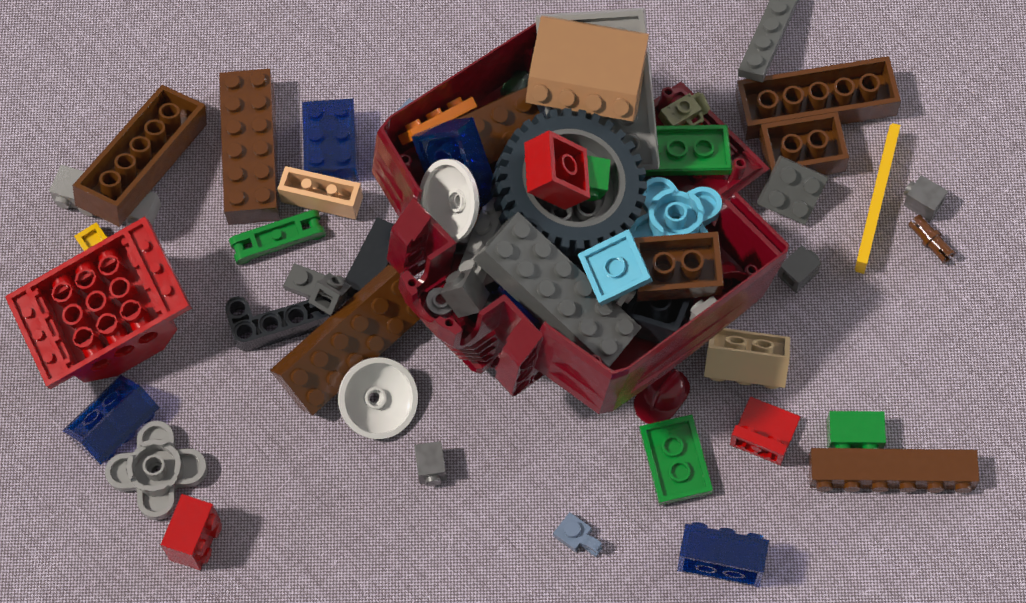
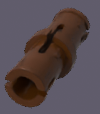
M922 215L914 217L915 223L910 221L908 226L922 239L923 246L930 248L943 264L951 260L949 256L954 257L956 252L941 238L942 234L938 230H934L924 220Z

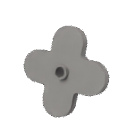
M151 421L139 430L137 449L133 453H121L108 461L105 468V476L111 487L115 490L122 492L137 491V504L142 514L151 520H161L168 517L175 508L176 489L193 487L200 484L206 477L208 467L205 458L199 451L194 449H175V435L168 424L162 421ZM160 468L158 472L153 473L155 469Z

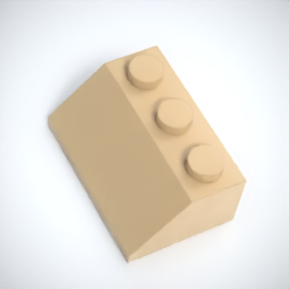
M724 328L708 341L704 377H709L711 380L718 382L724 380L736 381L741 385L760 384L769 389L785 388L790 359V337Z

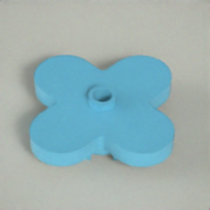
M651 178L646 181L647 190L643 194L646 196L642 207L647 213L637 218L630 228V232L633 238L706 233L708 231L704 226L714 222L719 217L722 209V199L718 192L709 187H697L685 193L679 191L666 178Z

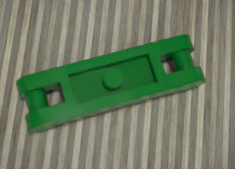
M310 210L232 236L229 239L231 248L235 250L234 258L236 264L243 265L252 259L309 240H318L325 237L326 231L324 226L320 225L319 220L321 217L318 210ZM309 224L310 228L303 230L301 225ZM251 242L253 247L245 249V244Z

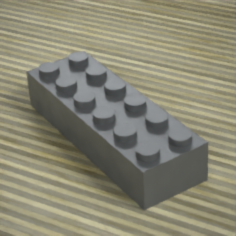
M519 212L501 226L473 259L541 324L546 321L551 327L590 355L600 356L602 363L607 367L612 365L642 328L614 301L601 306L588 277Z

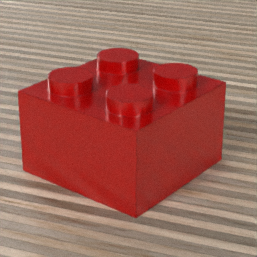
M550 130L524 143L527 193L564 210L590 198L586 148Z
M181 494L160 544L170 561L199 571L203 563H208L212 553L210 546L213 538L217 539L222 529V523L214 505Z

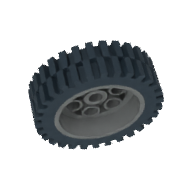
M564 108L560 116H558L557 109L548 111L546 117H544L543 113L535 115L532 122L530 119L525 121L521 128H517L508 140L494 169L496 170L492 176L491 183L495 184L491 189L492 197H497L493 206L495 212L503 210L498 218L501 225L519 212L568 259L573 256L574 263H581L578 256L579 253L628 229L630 230L642 211L641 207L646 199V196L643 194L647 190V182L642 181L646 171L645 167L637 168L642 161L640 153L631 155L636 147L632 141L626 144L623 143L622 140L626 134L621 129L616 134L611 131L614 123L608 120L603 126L598 123L601 118L600 115L594 113L591 119L585 118L586 111L581 109L578 110L575 116H572L571 108ZM550 130L586 148L588 156L611 159L608 191L601 200H585L566 210L527 193L524 143ZM580 206L586 207L590 214L584 213ZM554 210H561L565 217L560 218L556 216Z

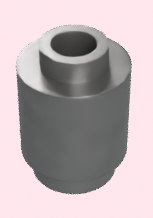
M440 287L434 288L428 293L423 308L435 319L439 316L446 319L449 317L452 308L441 295L443 288Z

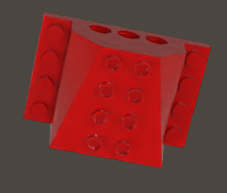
M145 216L5 296L43 381L49 389L58 386L73 376L84 383L119 376L164 350L178 330L173 319L192 309L149 220Z

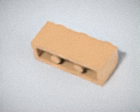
M285 166L278 186V193L282 203L355 220L363 199L361 183Z

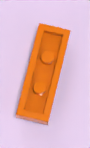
M458 97L446 104L447 110L442 112L438 108L426 114L428 120L423 123L417 119L405 125L407 131L398 135L402 145H405L477 107L473 97L464 101L461 97Z

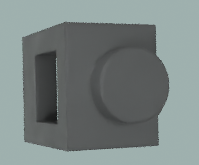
M328 273L322 280L317 281L308 302L327 314L332 315L345 302L351 285L342 276ZM326 294L333 299L330 303L321 298V296Z

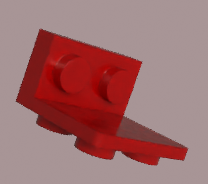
M750 397L738 425H735L732 432L730 445L781 466L799 423L800 416Z

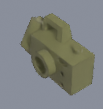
M697 92L693 95L689 93L661 109L658 118L664 126L699 125L704 122L703 115L708 113L710 107L703 92ZM696 117L699 119L698 121H696V122H694V123H692V121H691V120L695 119Z

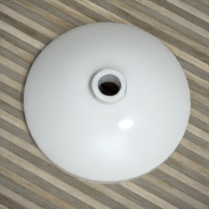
M442 159L433 163L423 176L420 185L422 190L420 204L455 242H459L471 232L475 225L479 212V192L474 177L463 163L454 159Z
M368 358L354 365L344 376L338 392L339 410L345 423L357 434L371 439H385L400 433L413 419L418 404L417 387L412 375L400 363L388 358ZM374 392L377 399L372 403L369 396Z

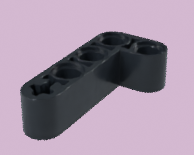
M240 296L230 298L225 306L236 345L245 352L312 333L331 315L327 313L321 314V309L309 303V299L256 316L252 315L247 300ZM321 296V298L331 303L328 297ZM238 309L245 310L241 315H233ZM295 317L303 318L299 323L291 322ZM274 324L278 326L273 331H266L269 325ZM246 332L252 333L247 339L240 338Z

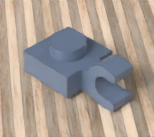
M570 512L553 532V537L574 552L581 546L591 555L597 557L603 549L601 547L602 543L598 539L589 536L592 532V527Z

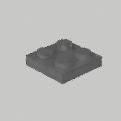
M780 155L757 203L762 207L805 225L828 177Z

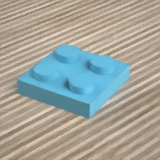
M629 229L578 254L601 306L653 281Z

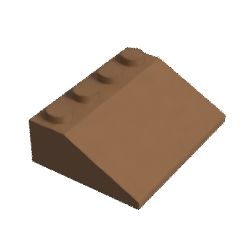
M542 15L528 78L525 103L558 109L571 108L575 112L581 109L585 110L587 114L593 115L595 113L604 117L633 122L639 109L649 34Z

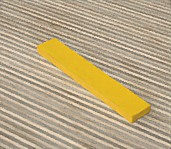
M892 123L887 133L854 269L857 273L864 274L868 263L901 126Z

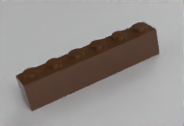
M811 448L808 456L809 488H816L817 491L821 492L832 491L833 488H844L847 492H857L861 489H872L873 492L900 489L901 492L910 493L915 492L916 489H927L930 493H940L944 490L969 493L975 490L979 483L978 450Z

